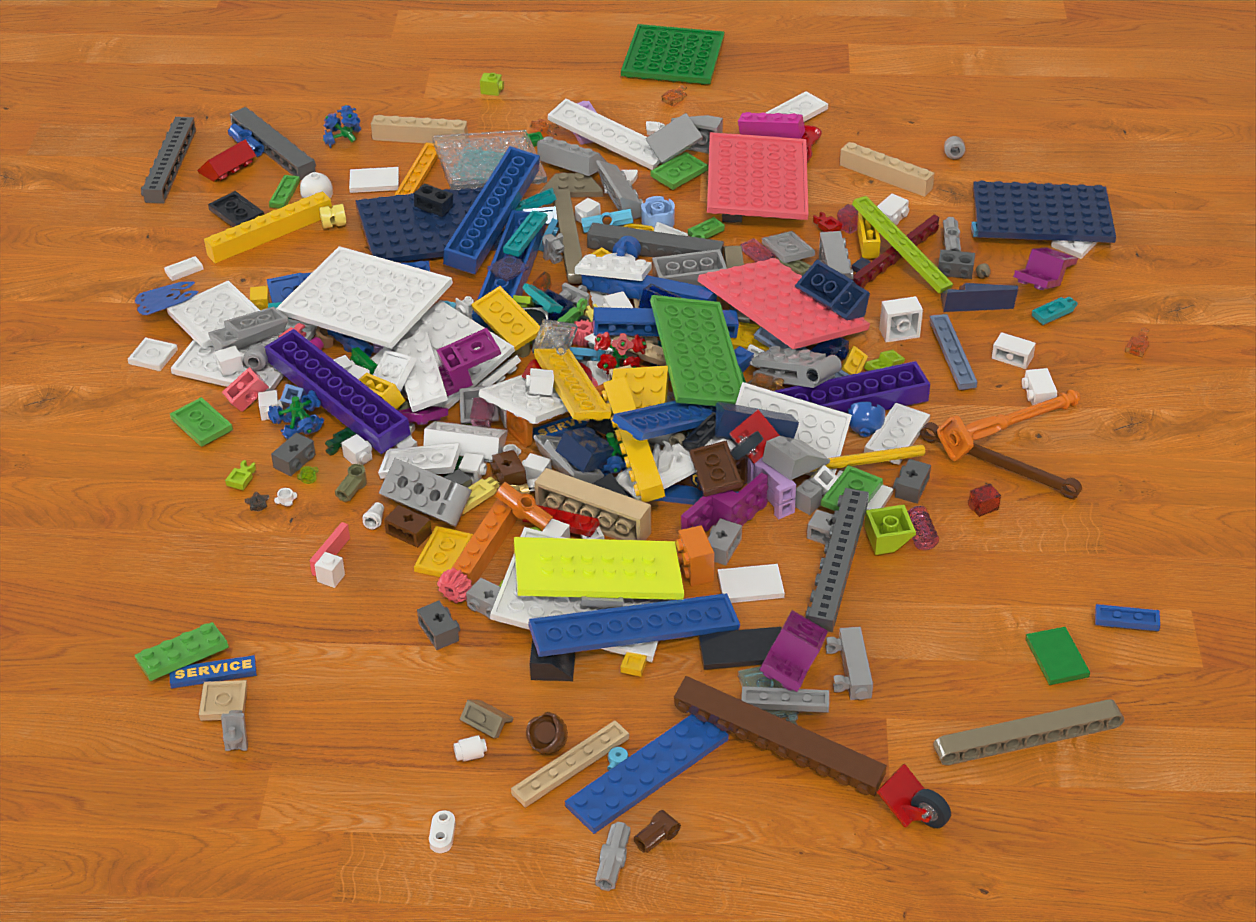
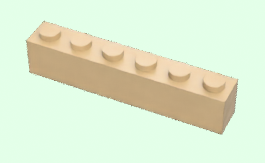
M374 115L371 122L373 140L427 142L465 146L468 139L467 121L459 119L446 120L443 118L430 119Z
M848 142L841 149L840 166L924 197L933 189L934 172L862 147L856 143Z

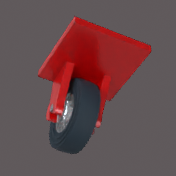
M759 409L729 433L738 444L731 451V455L736 460L747 455L751 462L755 464L763 457L766 442L780 436Z
M902 764L877 791L878 795L904 827H907L912 821L921 820L932 828H941L951 818V809L946 800L937 792L925 789L906 764Z

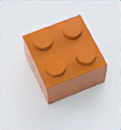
M702 525L679 530L678 539H676L679 565L682 566L684 579H688L690 586L713 582L714 551Z

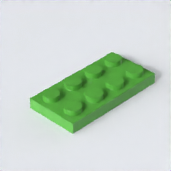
M211 622L203 624L190 632H184L171 640H165L157 646L144 649L134 656L149 681H152L229 648L225 637L215 624Z

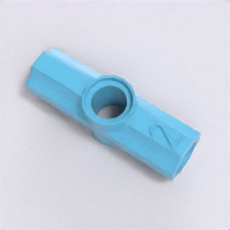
M631 209L611 213L605 212L601 215L581 218L584 233H588L592 223L603 224V220L606 217L612 218V222L609 225L623 226L633 223Z

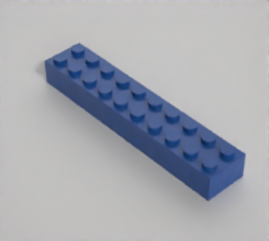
M509 146L444 248V265L476 274L507 224L512 210L516 209L537 175L540 163L539 155Z
M512 210L478 299L499 286L512 298L513 295L522 296L524 291L523 285L527 283L546 230V224L542 226L519 257L503 253V247L530 214L529 211ZM473 310L472 320L487 328L490 332H494Z

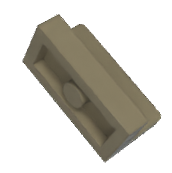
M467 700L460 717L461 721L493 738L499 737L505 722H512L514 717L481 700Z

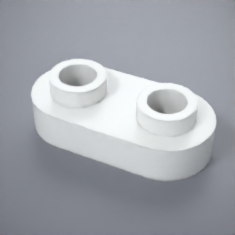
M439 811L432 818L429 843L430 848L436 853H445L452 847L456 823L455 816L450 811Z

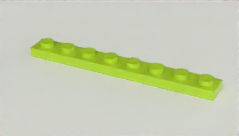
M867 196L854 199L852 205L905 258L934 290L942 293L952 288L953 283Z

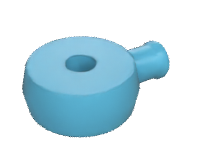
M614 747L609 751L608 760L610 764L607 766L608 770H611L629 757L626 749Z

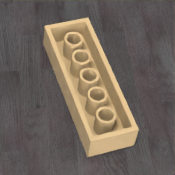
M545 468L534 482L536 505L598 518L599 528L605 536L616 540L646 541L651 534V505L548 468Z

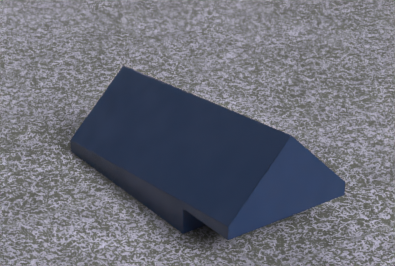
M816 260L795 284L797 289L847 321L865 316L870 293L856 285L854 280L819 260Z
M965 283L959 287V290L947 289L941 293L943 312L1014 309L1018 286Z
M717 402L715 437L734 441L729 433L758 410V408ZM759 409L780 436L794 439L799 422L792 414Z

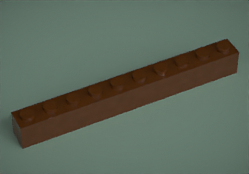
M685 676L674 696L675 707L683 713L689 712L703 722L709 721L720 730H729L742 740H751L762 749H771L782 758L788 757L793 759L802 767L808 766L813 768L818 774L835 778L838 783L844 786L850 785L855 787L864 795L870 794L875 797L886 775L887 765L688 676Z

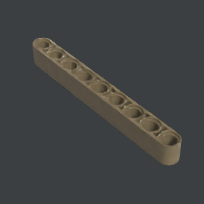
M569 188L556 189L554 192L557 200H554L553 204L556 206L558 231L564 236L562 244L565 248L562 253L568 284L582 283V275L575 274V266L582 260V253Z
M1110 699L944 735L937 738L933 746L943 765H952L1114 729L1123 724L1124 716L1116 702Z

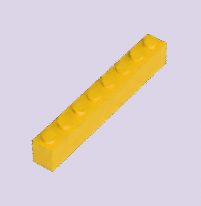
M323 191L280 209L273 210L270 213L213 234L204 239L207 256L214 263H217L320 221L319 208L326 206L332 208L331 199Z
M625 376L603 382L605 390L601 391L604 402L608 401L606 405L613 416L616 413L636 409ZM613 416L610 417L613 428L617 427L618 429L615 430L617 441H622L619 444L621 453L627 456L624 457L627 469L631 468V471H628L631 482L636 483V485H633L636 497L640 496L642 502L665 497L663 483L647 439L640 441L633 438L631 433L620 429L612 421Z

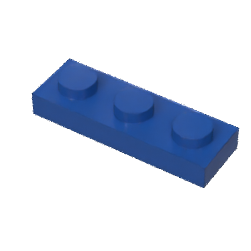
M1096 604L1095 625L1159 631L1160 610Z

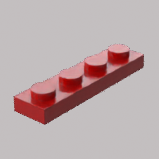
M537 505L553 517L552 519L569 524L570 533L591 537L600 525L598 518ZM526 518L522 519L523 522L531 523Z

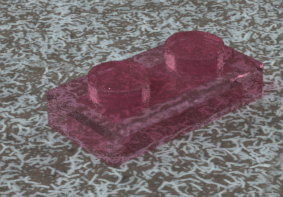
M754 238L740 244L742 251L755 262L775 258V254Z

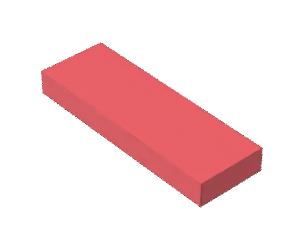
M340 523L309 560L312 575L316 576L314 565L325 552L337 555L350 539L348 524Z

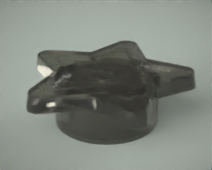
M254 492L253 496L245 499L244 502L250 504L251 511H261L267 508L266 501L270 496Z

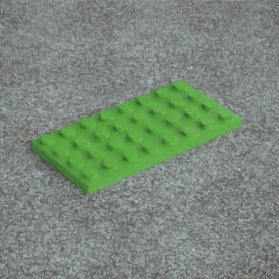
M652 295L650 302L676 403L716 406L717 402L736 404L743 379L721 303Z

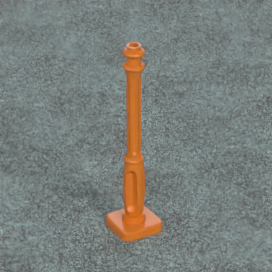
M603 384L595 387L601 397V391L605 390ZM506 410V426L509 433L524 448H527L533 443V427L564 414L546 419L538 424H532L528 420L517 417L514 413Z
M1069 389L1066 394L1061 392L1057 397L1006 415L999 414L980 419L966 426L958 415L949 417L937 429V434L950 459L957 461L973 448V441L986 438L1007 429L1009 425L1058 408L1067 409L1070 405L1076 406L1078 401H1080V394Z

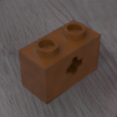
M514 450L492 455L493 463L490 464L493 475L496 474L499 485H502L504 482L509 485L518 486L527 483L526 470Z
M400 505L384 519L387 534L417 548L432 534L430 519Z

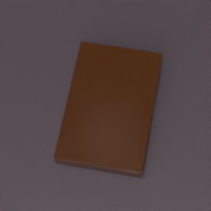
M727 440L689 450V455L704 497L743 487Z

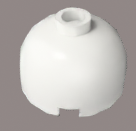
M312 172L305 176L300 183L302 198H307L322 191L329 198L333 195L332 183L322 173Z

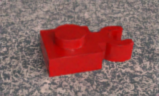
M820 212L819 217L813 215V222L818 224V228L824 232H834L842 229L841 222L832 216L827 218L824 212Z

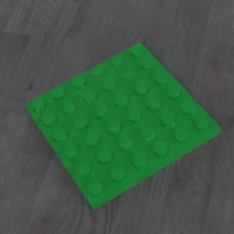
M637 24L621 68V76L670 80L672 82L701 83L703 85L711 84L725 38V32Z

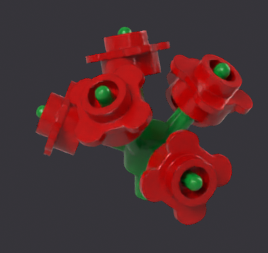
M608 332L604 334L599 333L595 338L594 349L598 351L599 349L607 350L611 348L613 354H602L597 366L607 371L606 374H609L610 369L619 368L620 358H624L623 366L641 367L639 365L641 361L639 357H627L625 354L627 350L633 349L635 353L641 352L644 355L647 348L645 339L640 338L637 334L635 339L629 341L627 335L621 333L619 338L611 343Z

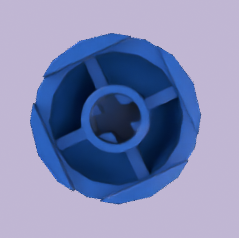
M871 402L852 404L851 409L848 408L847 413L852 415L849 424L850 428L863 437L873 435L876 430L884 425L886 412L882 406L878 404L877 407L871 406Z

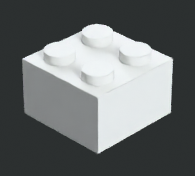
M916 296L882 301L879 330L885 342L920 337L923 309Z

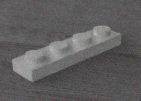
M742 686V701L763 710L829 713V690L799 689L796 692L786 688Z

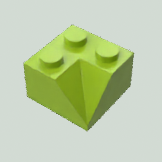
M905 505L866 510L864 528L875 555L895 552L916 535Z

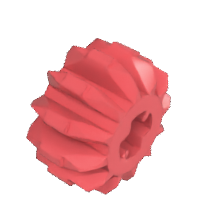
M581 319L580 322L574 321V324L570 325L569 331L573 345H578V347L584 346L585 348L589 345V341L584 339V337L593 333V322Z
M452 568L442 573L437 585L439 586L438 590L443 593V597H447L449 601L453 600L457 604L467 599L466 592L472 587V581L461 570L457 571L455 568Z

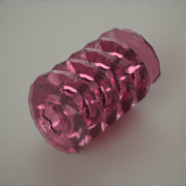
M924 506L911 508L907 512L916 531V535L912 537L915 546L921 550L934 548L939 542V536L927 508Z

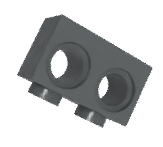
M940 249L938 269L946 277L972 279L975 253Z

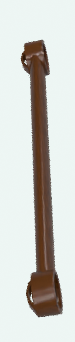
M932 422L926 423L920 431L921 437L929 443H934L935 441L941 443L937 434L939 426ZM926 429L931 430L935 436L930 435ZM975 443L973 448L967 453L1060 490L1069 499L1077 498L1082 491L1081 483L1075 478L1063 479ZM1066 485L1072 486L1076 492L1069 490Z

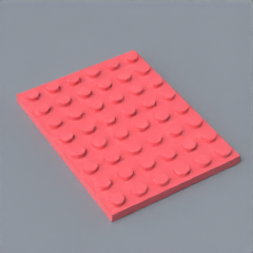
M710 132L707 213L808 220L806 139Z
M776 258L707 272L698 277V282L792 349L866 331L870 326V323L864 320L863 317L845 320L797 289L795 284L801 279L802 275L795 273L790 267L783 265Z

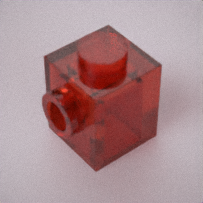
M987 484L970 491L968 505L980 517L999 510L1001 495L991 484Z

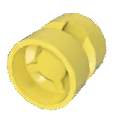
M343 204L333 205L332 208L329 206L319 208L323 229L332 228L333 225L337 227L347 225Z

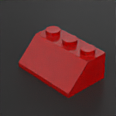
M245 139L209 159L197 171L213 182L217 179L222 181L228 177V173L232 172L234 174L241 169L240 166L244 165L246 167L251 164L256 154Z

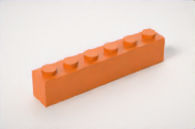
M499 498L496 500L452 566V568H455L457 571L461 570L464 575H467V578L472 581V586L479 580L518 519L513 514L510 506Z

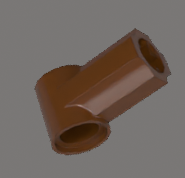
M660 810L653 816L650 824L634 836V842L639 850L643 853H648L664 839H673L678 834L681 824L666 811Z

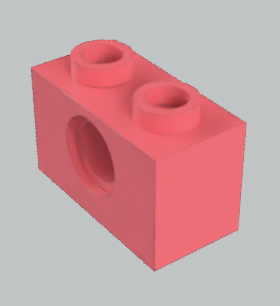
M249 367L222 393L232 405L243 412L258 398V392L266 391L269 386L260 375Z

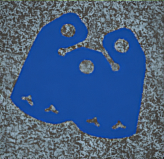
M178 282L142 292L135 298V303L140 304L137 311L142 315H148L187 301L196 295L198 291L191 290L180 295L179 290L171 289L184 290L190 288L195 282Z

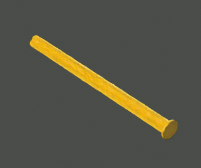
M915 445L829 458L830 463L825 466L828 469L847 467L848 465L856 466L924 456L925 447L924 445Z

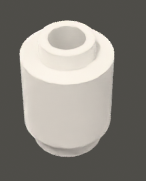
M479 735L458 740V743L453 744L457 761L462 760L465 762L484 757V752L487 751L485 739H480Z

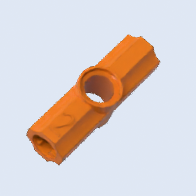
M506 482L501 485L495 494L497 498L512 508V512L517 518H526L542 531L553 518L536 505L532 495L521 494Z

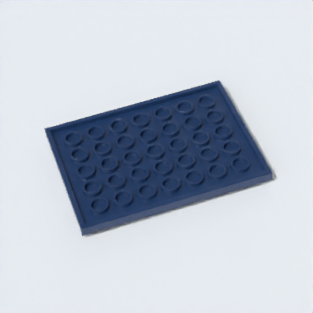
M973 181L978 237L1116 242V233L1106 186Z
M484 185L444 189V191L453 194V208L443 217L414 207V193L355 200L371 255L394 262L444 257V248ZM503 230L490 251L497 250Z

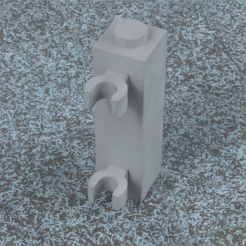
M861 627L840 628L839 639L827 637V645L825 646L828 654H833L837 651L841 652L846 676H834V692H842L848 689L850 700L872 698L873 681Z

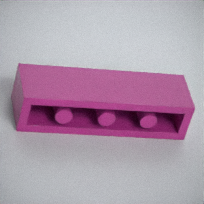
M745 112L741 114L738 120L741 135L801 139L805 132L802 114Z

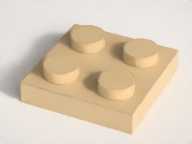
M247 680L204 682L199 710L200 720H221L222 714H229L231 710H241L244 713L248 688Z

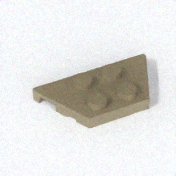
M581 173L555 174L540 190V192H543L550 188H553V190L569 188L571 197H603V190L594 179Z

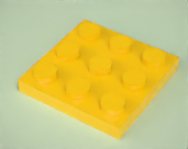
M668 366L613 369L612 380L625 376L636 409L667 403Z

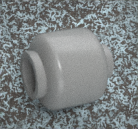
M952 136L945 141L944 151L947 157L959 159L964 155L966 150L965 143L960 137Z
M253 344L248 348L243 359L248 368L250 367L252 370L257 371L265 367L268 362L265 346Z

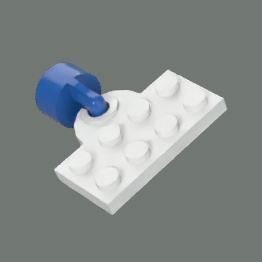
M623 236L614 245L613 253L603 257H596L594 254L585 255L575 266V274L643 281L652 269V262H646V260L642 259L636 260L641 253L639 241L632 236Z

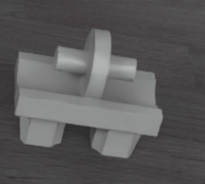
M559 233L556 237L552 234H547L543 237L542 244L545 246L543 258L545 261L550 259L553 264L562 261L563 257L560 253L565 248L562 244L564 237L562 233Z
M566 282L562 284V292L558 294L560 303L566 304L570 302L571 307L576 308L578 301L581 298H585L587 306L589 305L590 294L587 293L586 286L580 285L577 288Z
M231 710L229 714H222L221 721L225 751L233 749L247 750L248 742L243 711Z

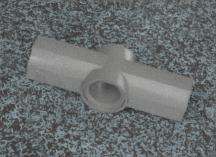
M948 217L946 220H943V245L945 250L961 252L958 221L954 217Z
M623 822L611 824L606 844H603L601 848L600 866L595 880V885L600 887L601 890L610 891L615 889L620 869L625 865L626 847L631 827H628Z

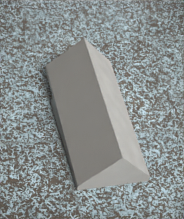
M270 307L225 320V328L208 332L215 351L231 346H236L237 350L284 332L288 323V317L276 310L275 307Z
M534 435L533 438L540 454L545 458L551 459V465L559 473L591 484L604 477V474L599 469L582 473L555 450L562 437Z

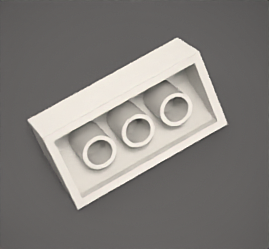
M434 421L424 430V446L459 443L461 447L460 456H464L465 453L484 455V461L493 462L492 455L503 452L507 430Z

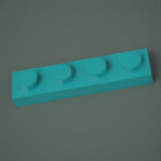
M532 210L505 244L503 253L519 257L546 223L548 214Z

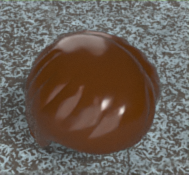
M545 712L541 716L530 720L526 728V736L535 751L551 754L559 751L565 745L568 738L567 725L558 715Z

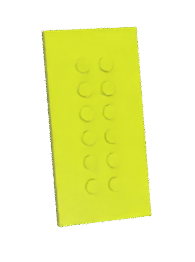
M514 537L518 596H586L595 598L623 597L683 600L684 598L675 541Z

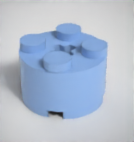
M662 196L647 198L645 203L641 204V224L655 228L656 223L660 222L673 228L675 224L674 202L671 199L669 201L664 200Z

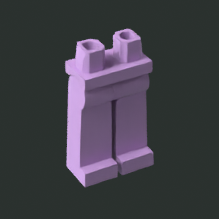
M763 457L755 464L748 458L747 485L761 472L768 475L767 499L774 506V515L779 520L795 513L796 484L762 461Z

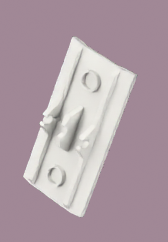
M714 436L705 446L726 441V439ZM663 440V450H660V445L656 443L652 455L663 483V488L666 489L695 473V469L689 455V450L692 449L683 448L679 443L671 446L669 442ZM727 440L730 451H732L736 445L732 441ZM631 468L619 473L615 477L619 485L631 494L634 499L642 501L640 496L636 497L633 487L636 483L631 482L628 472L631 471Z

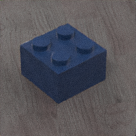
M585 427L565 431L555 451L582 473L602 469L604 465H607V459L611 457L614 448L609 445L607 440L596 435L593 429Z

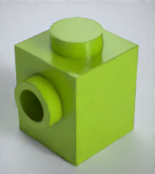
M483 73L480 79L481 94L499 96L501 90L504 89L502 75Z

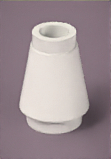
M375 503L363 515L365 527L375 529L381 525L384 512L383 504Z

